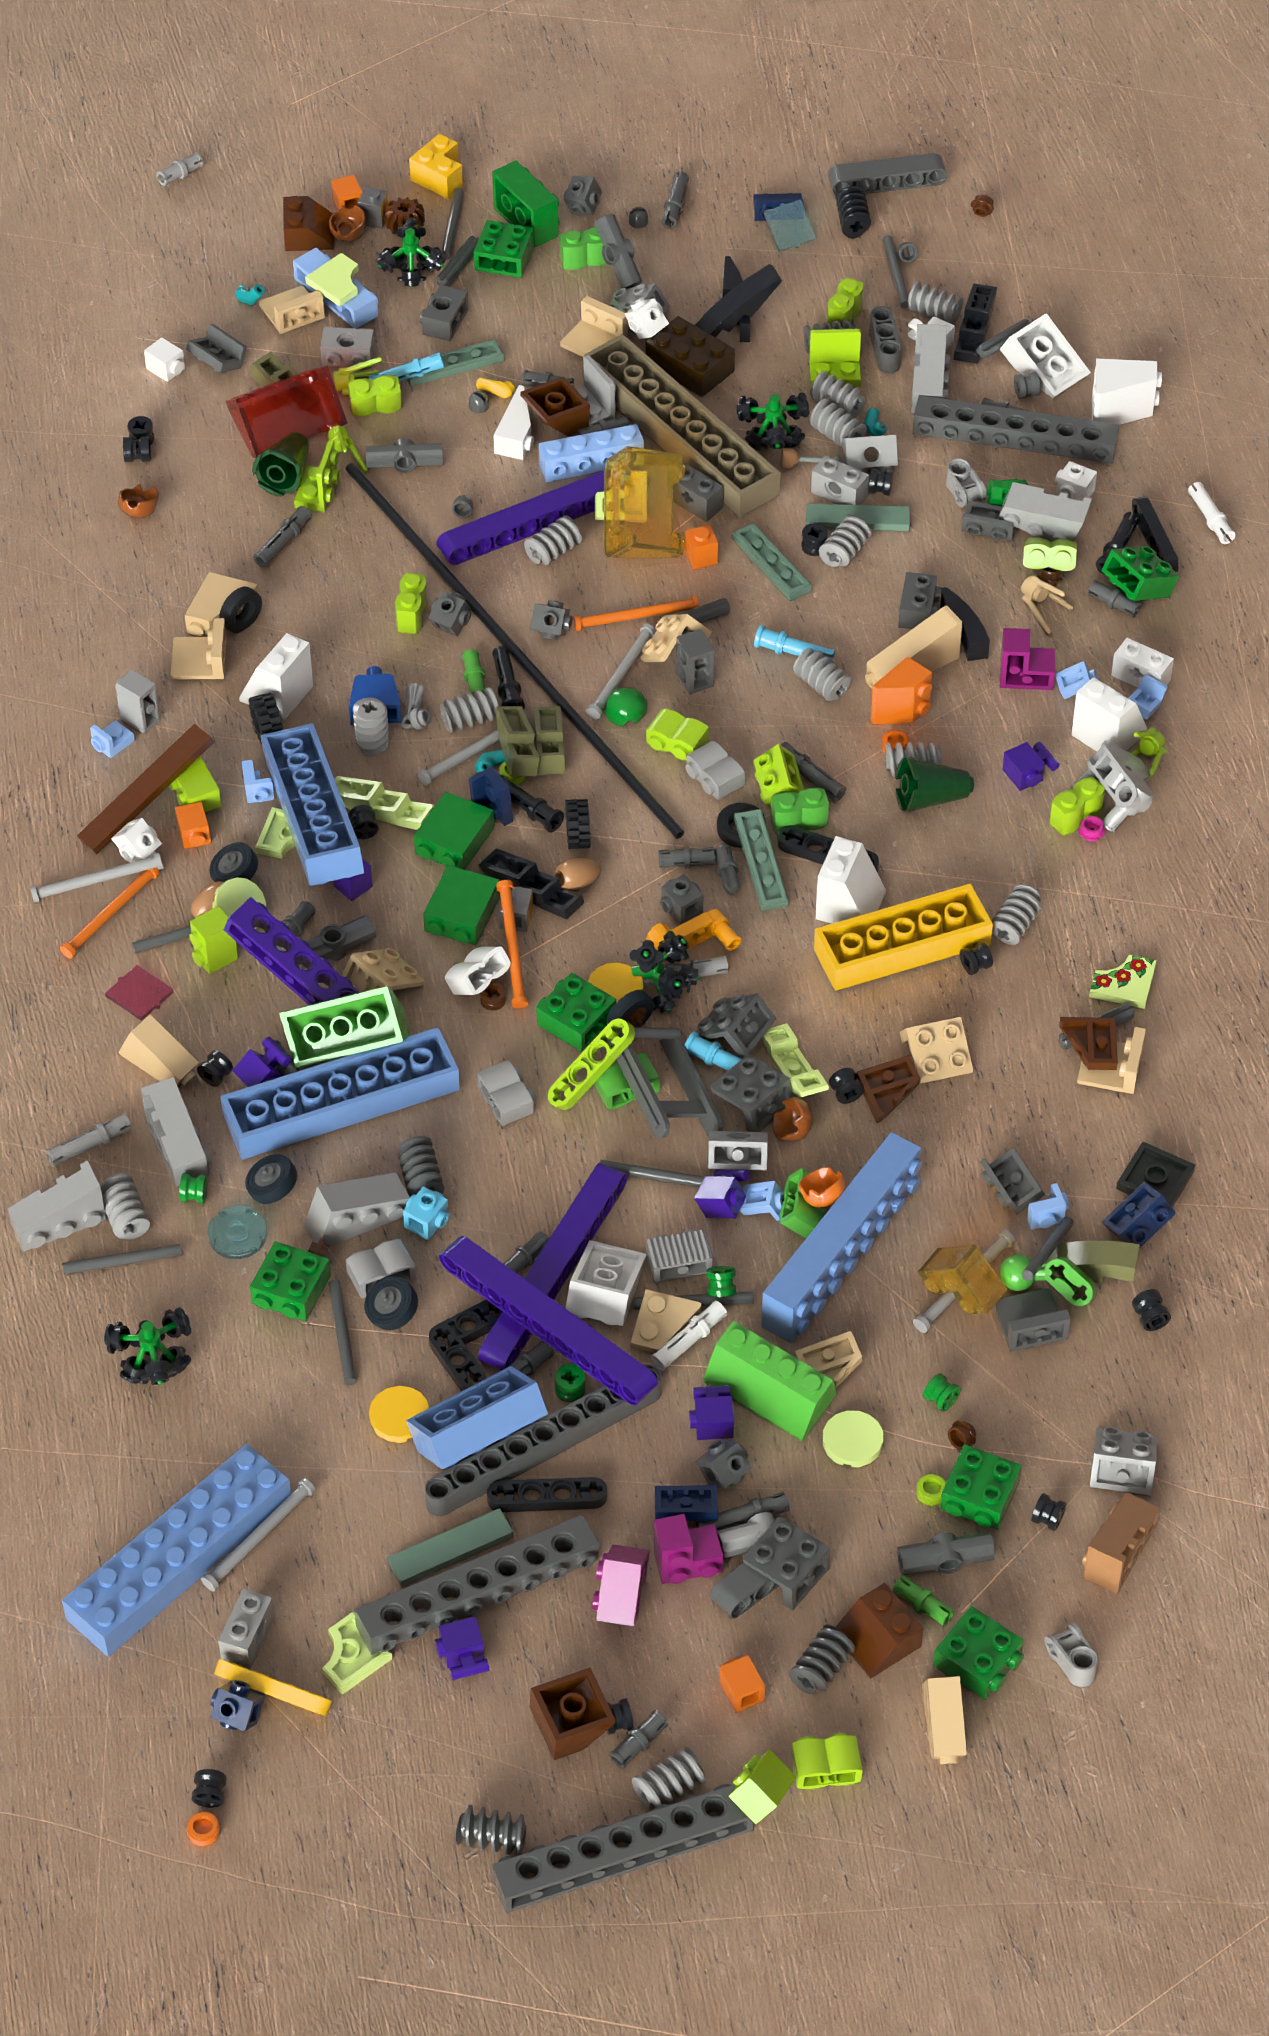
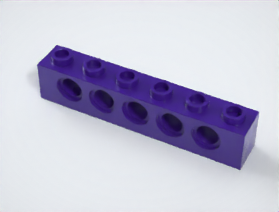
M252 897L244 902L228 918L224 931L308 1005L360 993L353 987L352 982L347 977L337 973L325 958L319 957L311 950L306 941L296 937L283 921L277 920L269 913L264 904L256 902ZM255 928H261L265 933L258 932ZM276 946H281L285 948L286 951H280L279 949H277ZM297 965H304L308 970L300 969ZM318 983H324L328 988H322Z

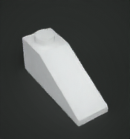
M519 385L494 433V454L523 460L527 451H531L533 448L534 436H531V423L527 402L520 396V392L524 391V386Z

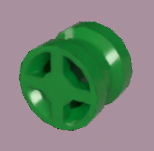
M182 1173L179 1187L180 1202L187 1203L189 1200H196L198 1204H204L207 1197V1175L200 1174L198 1177H191L189 1173Z
M730 1266L707 1268L706 1277L709 1279L707 1295L726 1297L736 1294V1285L733 1284V1278L736 1276L735 1268Z
M563 1365L555 1373V1393L560 1400L572 1403L582 1398L585 1394V1374L577 1365Z
M939 1373L927 1384L923 1392V1398L927 1401H934L937 1408L945 1412L956 1402L961 1388L956 1384L947 1382L946 1376Z

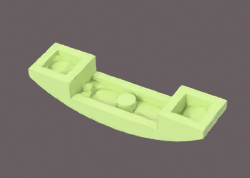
M786 1023L769 1028L762 1037L776 1070L791 1079L792 1092L798 1097H805L829 1090L828 1084L819 1070H813L799 1050L797 1037L789 1025Z

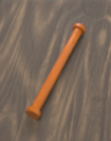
M696 595L691 596V599L586 617L576 615L573 616L575 631H581L584 627L690 610L699 607V601Z
M157 867L143 871L68 943L64 942L60 946L61 953L65 957L72 959L76 955V950L144 885L160 875Z
M502 880L497 882L496 887L501 896L508 957L511 962L510 972L514 995L511 1002L513 1008L520 1009L527 1007L529 1001L525 997L511 894L513 882L511 880Z

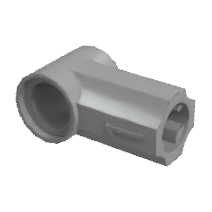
M770 1512L759 1513L752 1516L745 1524L717 1531L724 1559L747 1553L774 1523L773 1514Z

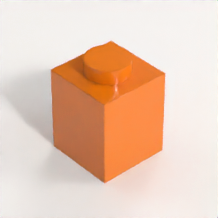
M354 175L331 180L332 199L338 210L342 206L351 209L354 205H358L362 190Z
M710 525L685 530V553L693 570L718 564V541Z
M202 801L175 807L177 827L183 848L210 844L209 826Z
M749 1655L729 1659L719 1667V1684L735 1713L764 1702L765 1684Z

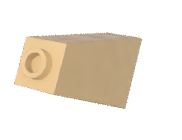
M948 606L942 607L867 662L865 679L868 686L873 689V685L907 656L931 672L959 659L962 621Z

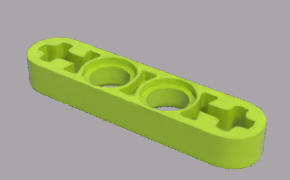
M619 1018L612 1020L550 1087L548 1091L550 1104L561 1110H568L573 1107L632 1043L635 1037L633 1025ZM619 1028H622V1032L624 1033V1035L621 1038L618 1037L619 1034L617 1030ZM608 1039L611 1040V1043L615 1044L614 1047L607 1043ZM600 1047H606L607 1054L605 1058L597 1061L595 1058L596 1051ZM586 1068V1079L582 1082H577L576 1074L578 1070ZM570 1082L572 1085L576 1086V1088L572 1089V1086L568 1085V1083ZM561 1091H564V1096L566 1097L563 1101L560 1100L561 1096L559 1094Z

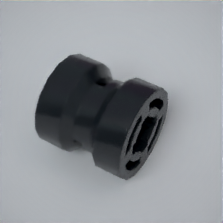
M141 436L139 439L123 437L124 462H133L135 459H140L142 462L151 461L149 436Z
M1155 1289L1139 1293L1132 1301L1135 1312L1141 1315L1140 1322L1146 1331L1161 1329L1171 1320L1170 1312L1167 1307L1162 1305L1163 1299L1159 1291Z

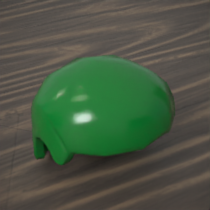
M617 688L612 691L607 699L605 715L610 722L620 727H623L629 721H634L637 724L646 715L648 702L642 692L635 688Z

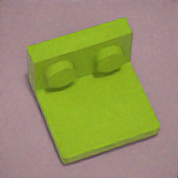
M860 329L810 331L809 373L811 387L814 380L823 370L828 372V377L835 375L836 381L843 379L845 384L850 383L853 387H861L859 363Z
M328 441L319 467L306 466L294 500L295 508L304 506L308 510L325 512L328 502H332L334 484L338 485L340 479V470L336 469L339 453L335 451L334 441Z

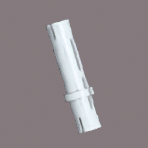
M1201 482L1193 483L1197 491L1195 492L1193 487L1190 486L1188 493L1207 519L1208 527L1210 530L1215 531L1222 544L1230 543L1226 534L1233 541L1235 532L1227 523L1226 515L1219 511Z
M714 1301L700 1315L693 1316L689 1320V1324L651 1356L652 1363L660 1371L666 1370L672 1362L701 1337H707L710 1334V1329L727 1316L725 1307L720 1302Z

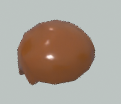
M354 205L351 209L342 206L329 219L330 233L337 239L345 242L360 238L366 228L364 211L358 205Z
M140 484L132 489H123L119 492V508L128 516L138 519L145 518L155 511L159 492L153 486L147 491L143 490Z
M800 1097L783 1100L782 1102L786 1107L782 1111L775 1112L773 1117L775 1136L780 1141L804 1139L811 1130L813 1122L810 1105Z

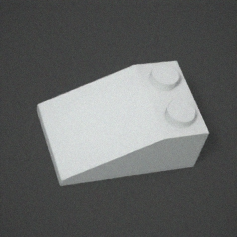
M1047 313L1010 336L1000 348L1013 368L1019 373L1028 375L1029 372L1036 371L1040 380V389L1052 399L1091 373Z
M589 1240L570 1280L565 1309L579 1318H592L600 1320L607 1325L623 1326L629 1313L647 1254Z

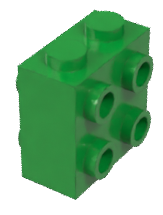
M486 220L474 250V270L522 278L534 248V228Z
M1148 546L1111 549L1101 570L1109 577V581L1112 584L1119 586L1125 592V595L1133 601L1169 598L1180 577L1169 563L1162 561L1155 554L1156 552Z
M571 972L564 980H560L555 985L554 990L547 997H543L536 1006L537 1025L583 1052L607 1026V1016L616 1004V998Z
M274 1241L250 1285L252 1304L263 1310L270 1309L282 1313L290 1319L297 1318L307 1321L331 1277L329 1259Z
M964 1444L942 1491L940 1509L952 1516H961L972 1520L982 1527H991L999 1530L1020 1483L1022 1465Z
M971 1606L936 1647L933 1666L949 1677L960 1676L961 1685L986 1700L992 1691L997 1693L1006 1680L1005 1675L1009 1670H1016L1024 1658L1022 1653L1024 1640Z

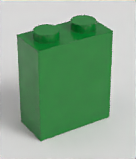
M445 791L414 835L415 854L424 859H430L443 864L445 867L449 865L465 870L494 829V810Z
M447 865L423 913L424 931L436 936L451 938L461 943L477 945L500 899V892L497 891L496 887L499 879Z

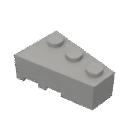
M917 324L911 413L915 412L919 395L943 399L948 397V389H943V387H948L949 372H944V370H949L950 355H945L946 325Z
M1012 483L997 519L1013 522L1014 527L1024 530L1032 536L1047 539L1050 542L1057 539H1068L1071 541L1075 539L1084 523L1092 501L1091 498L1084 497L1083 501L1068 498L1067 493L1060 492V495L1056 496L1044 493V488Z
M174 1077L142 1087L141 1095L146 1124L175 1186H180L182 1173H189L191 1177H198L200 1174L209 1176L207 1164L211 1163L208 1149L206 1146H201L197 1126L192 1124L189 1110L183 1102Z
M88 1160L80 1164L81 1170L66 1178L62 1175L56 1179L58 1184L43 1193L39 1189L8 1208L12 1229L23 1252L41 1247L43 1244L58 1238L68 1237L74 1232L94 1227L106 1221L101 1187Z
M396 1172L320 1185L316 1188L304 1227L313 1242L318 1243L321 1238L324 1240L323 1243L332 1246L403 1218V1210L410 1197Z

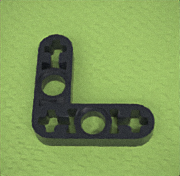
M484 1300L435 1325L429 1332V1346L460 1391L474 1385L472 1382L468 1383L467 1372H469V1376L474 1382L478 1381L479 1383L486 1379L484 1370L466 1347V1344L488 1334L503 1312L488 1300ZM493 1310L495 1313L499 1312V1315L495 1316L494 1313L489 1314V1311ZM466 1321H472L477 1325L476 1328L470 1331H465L460 1326ZM441 1336L443 1339H448L449 1348L447 1350L443 1340H437L438 1337ZM454 1356H462L466 1359L462 1365H453L449 1361Z

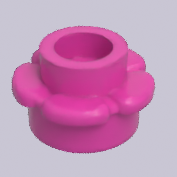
M1088 816L1082 820L1078 832L1081 837L1088 841H1097L1098 838H1102L1105 835L1106 830L1103 828L1104 824L1100 818Z

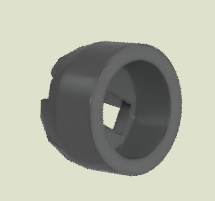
M638 206L633 208L629 213V224L634 228L645 227L648 224L646 210Z
M904 242L899 245L897 255L903 262L911 263L917 258L918 250L912 243ZM906 247L909 257H905L903 248Z
M475 391L469 397V409L475 413H483L488 410L489 399L487 394L483 391Z
M465 495L458 496L452 505L454 515L459 518H467L471 515L473 510L472 499ZM462 503L465 504L463 509L459 507Z

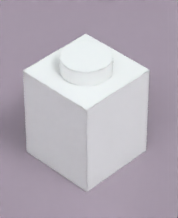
M162 337L144 350L146 369L167 382L185 370L183 350Z

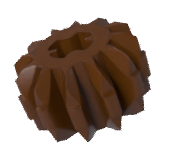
M398 197L397 201L392 200L385 207V224L387 229H391L392 234H396L397 229L403 227L408 218H414L420 227L424 226L425 213L423 204H419L417 199L410 200L409 197L406 199Z

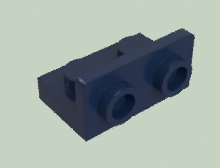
M801 193L753 194L755 221L803 220V199Z
M491 766L469 779L471 801L493 809L494 819L497 818L503 826L513 822L510 786Z
M1143 1182L1102 1223L1123 1242L1140 1244L1141 1247L1175 1215V1211L1162 1194Z
M717 1485L655 1486V1520L684 1514L686 1521H718Z

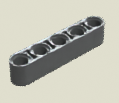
M931 153L835 165L828 171V179L834 195L842 188L853 186L862 188L866 194L937 186L945 182L947 172L942 157Z

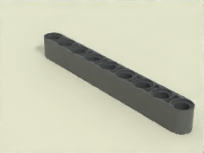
M651 1364L644 1365L655 1375L658 1380V1386L636 1406L620 1399L610 1389L602 1386L432 1477L425 1485L427 1510L435 1516L447 1515L486 1494L490 1484L495 1481L512 1480L653 1404L661 1396L660 1369ZM443 1495V1497L440 1498L434 1496Z

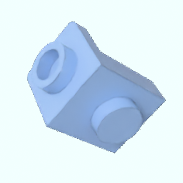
M1146 674L1143 676L1138 689L1128 699L1137 704L1142 717L1147 720L1160 707L1168 686Z
M1057 1183L1051 1184L1049 1199L1029 1203L1027 1222L1031 1230L1051 1227L1054 1224L1060 1223L1065 1217V1212L1069 1209V1202L1066 1193H1061Z

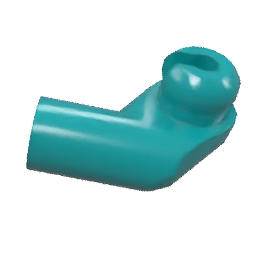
M256 284L251 290L249 287L246 290L244 289L245 285H240L235 291V297L239 302L252 306L261 298L265 290L259 284Z
M875 408L868 409L863 424L866 425L867 432L871 436H883L887 432V426L885 424L882 427V422H877L880 412Z
M497 750L482 753L475 764L476 773L491 766L494 768L496 764L503 763L505 761L503 751Z

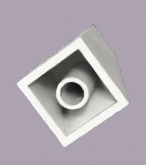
M1096 358L1092 392V421L1120 425L1153 416L1154 406L1159 405V391L1156 390V387H1161L1162 372H1157V361Z
M286 633L256 668L239 700L249 705L250 697L271 692L279 709V716L285 721L313 688L309 642Z
M1095 677L1077 691L1072 736L1095 751L1102 747L1101 744L1104 741L1112 742L1127 751L1141 738L1134 737V733L1147 730L1137 704Z
M835 836L819 872L817 884L816 919L831 924L879 910L886 895V889L863 844Z

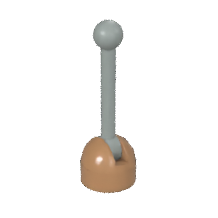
M782 448L781 468H794L799 461L820 462L822 457L799 456L795 449ZM835 456L833 458L839 462H842V458L840 456Z

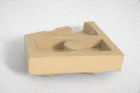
M646 1289L630 1347L656 1353L685 1328V1324L694 1315L700 1312L702 1303Z
M851 1331L795 1351L797 1359L834 1381L835 1388L862 1362L861 1352Z

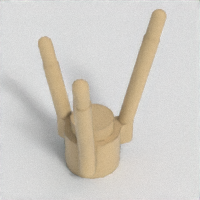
M1035 575L1028 577L1023 582L1021 591L1025 595L1022 597V600L1028 604L1042 628L1050 635L1052 632L1033 601L1042 602L1048 596L1069 610H1073V606L1056 595L1058 594L1063 597L1065 596L1064 591L1040 580Z

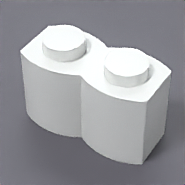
M502 946L478 947L467 955L463 963H458L450 968L444 979L453 995L479 994L488 987L492 979L502 976L510 967L511 962Z

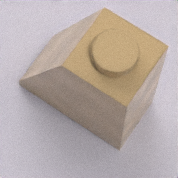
M209 572L185 613L187 633L197 637H208V629H213L214 618H219L221 607L226 598L234 590L243 586L252 588L258 593V584ZM245 604L240 607L236 616L242 612Z
M151 1014L130 1032L118 1052L122 1057L158 1081L174 1077L177 1087L180 1084L185 1087L196 1076L194 1070L199 1064Z
M960 1676L929 1678L922 1683V1694L931 1759H940L941 1765L959 1763V1757L967 1755Z

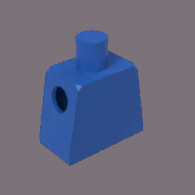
M371 666L366 670V675L355 676L349 701L350 725H354L353 706L358 700L363 698H375L382 701L387 708L388 723H401L400 700L393 675L390 673L382 674L380 667Z

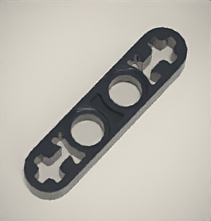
M1147 496L1133 498L1132 512L1139 517L1138 526L1148 546L1156 552L1155 554L1162 561L1169 563L1172 569L1177 572V555Z
M785 826L778 832L777 844L779 849L785 853L823 865L834 839L799 827ZM812 844H818L822 849L812 851L808 847ZM866 850L878 873V856L874 852Z
M596 1477L500 1480L490 1484L487 1489L488 1506L492 1510L500 1508L502 1512L597 1509L606 1503L608 1497L606 1483ZM559 1489H567L571 1492V1496L562 1500L556 1498L554 1493ZM576 1489H580V1498H577ZM595 1489L597 1496L591 1497L590 1490ZM529 1490H535L540 1493V1497L533 1501L525 1499L523 1495ZM514 1492H518V1500H514ZM498 1493H504V1500H498Z

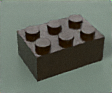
M680 316L674 318L666 327L645 341V354L680 385L700 397L705 396L735 371V349Z

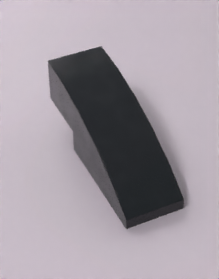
M947 587L941 588L940 608L948 606L962 621L961 642L967 661L988 659L990 640L980 619L957 594Z

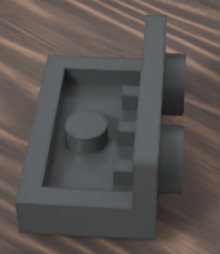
M214 324L208 326L206 337L188 340L186 350L194 354L196 359L206 362L218 373L241 369L247 349L246 345Z
M969 501L966 512L962 517V532H967L971 535L993 537L997 540L1012 541L1016 527H1014L1013 522L997 519L1001 506Z
M1014 1148L991 1164L985 1158L980 1161L985 1169L981 1175L990 1187L996 1186L999 1192L995 1196L1004 1209L1010 1207L1017 1215L1026 1209L1029 1203L1036 1202L1045 1195Z

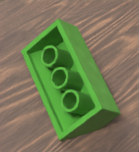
M389 985L279 1013L295 1068L400 1043L411 1035L403 1006Z
M734 1320L716 1343L703 1377V1382L709 1386L730 1385L732 1400L802 1442L837 1395L834 1381Z

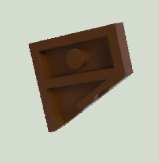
M1060 1017V1029L1088 1070H1117L1115 1018Z
M910 1055L866 1068L856 1073L857 1081L864 1087L863 1094L876 1123L881 1122L919 1085L921 1079Z

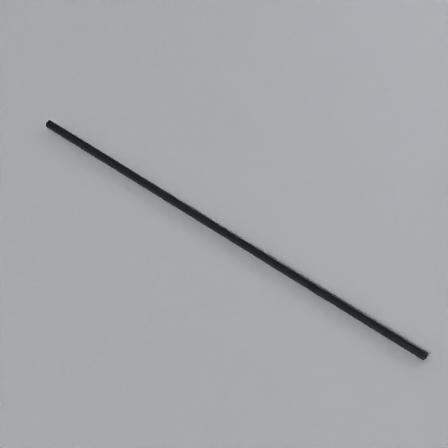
M349 463L345 469L446 583L455 592L466 598V602L472 609V612L505 648L509 649V653L550 699L557 706H560L561 711L672 835L676 839L681 838L684 835V830L353 463Z

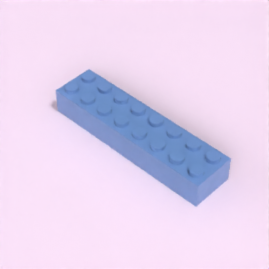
M311 723L260 735L265 763L309 885L325 884L330 881L363 874L364 869L360 846L314 724Z
M439 1027L409 1036L400 1043L355 1053L220 1096L222 1113L240 1158L243 1160L459 1091V1069Z
M893 1132L887 1136L763 1292L762 1328L791 1344L798 1335L802 1336L805 1334L812 1317L815 1314L819 1315L824 1309L826 1299L831 1293L833 1295L837 1293L847 1273L851 1274L855 1270L859 1257L863 1253L867 1254L870 1251L877 1234L884 1233L894 1213L898 1214L902 1210L906 1197L910 1193L914 1194L921 1183L919 1178V1171L922 1167V1161L920 1160L921 1147Z
M246 1443L63 1598L62 1604L66 1620L109 1657L243 1542L291 1494L289 1479Z

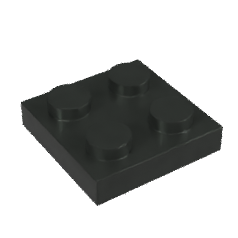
M1142 1141L1119 1178L1116 1189L1130 1195L1145 1182L1162 1194L1170 1206L1173 1207L1193 1175L1195 1164Z

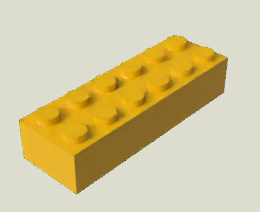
M970 883L816 928L814 951L834 990L837 991L959 955L961 949L965 947L972 948L979 941H983L989 946L991 945L993 923Z

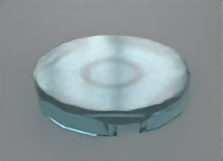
M232 1206L224 1208L218 1212L219 1215L214 1220L212 1218L209 1222L207 1233L210 1245L217 1254L225 1258L243 1259L250 1257L260 1251L266 1242L267 1227L264 1218L260 1214L255 1213L250 1207Z

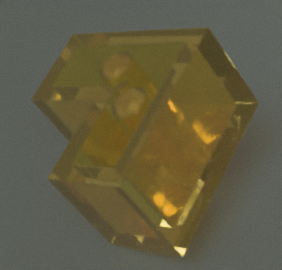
M975 1244L937 1248L918 1270L925 1286L933 1294L953 1293L958 1299L960 1307L969 1315L988 1313L1008 1290Z

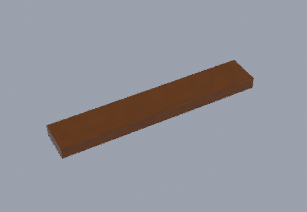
M196 724L192 725L77 835L79 840L95 854H98L112 840L113 836L128 822L135 819L214 743L211 736Z

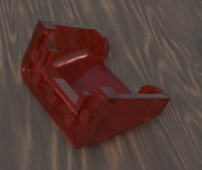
M328 366L307 370L225 401L252 458H256L262 451L292 432L301 433L307 438L322 432H327L328 435V431L332 427L348 424Z

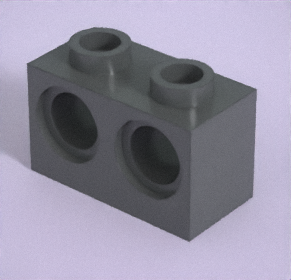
M701 629L677 636L676 674L689 695L714 687V649Z

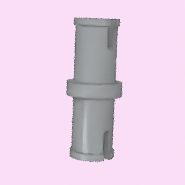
M193 153L183 160L178 159L174 161L171 166L156 173L157 177L162 176V178L158 179L159 183L165 186L178 178L183 179L187 177L189 172L203 167V161L197 162L202 157L198 153Z

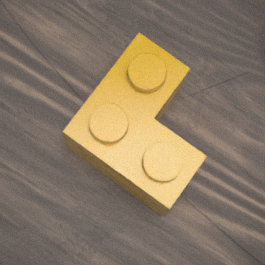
M439 133L409 158L412 182L446 199L453 196L454 189L463 187L462 164L459 163L458 142Z

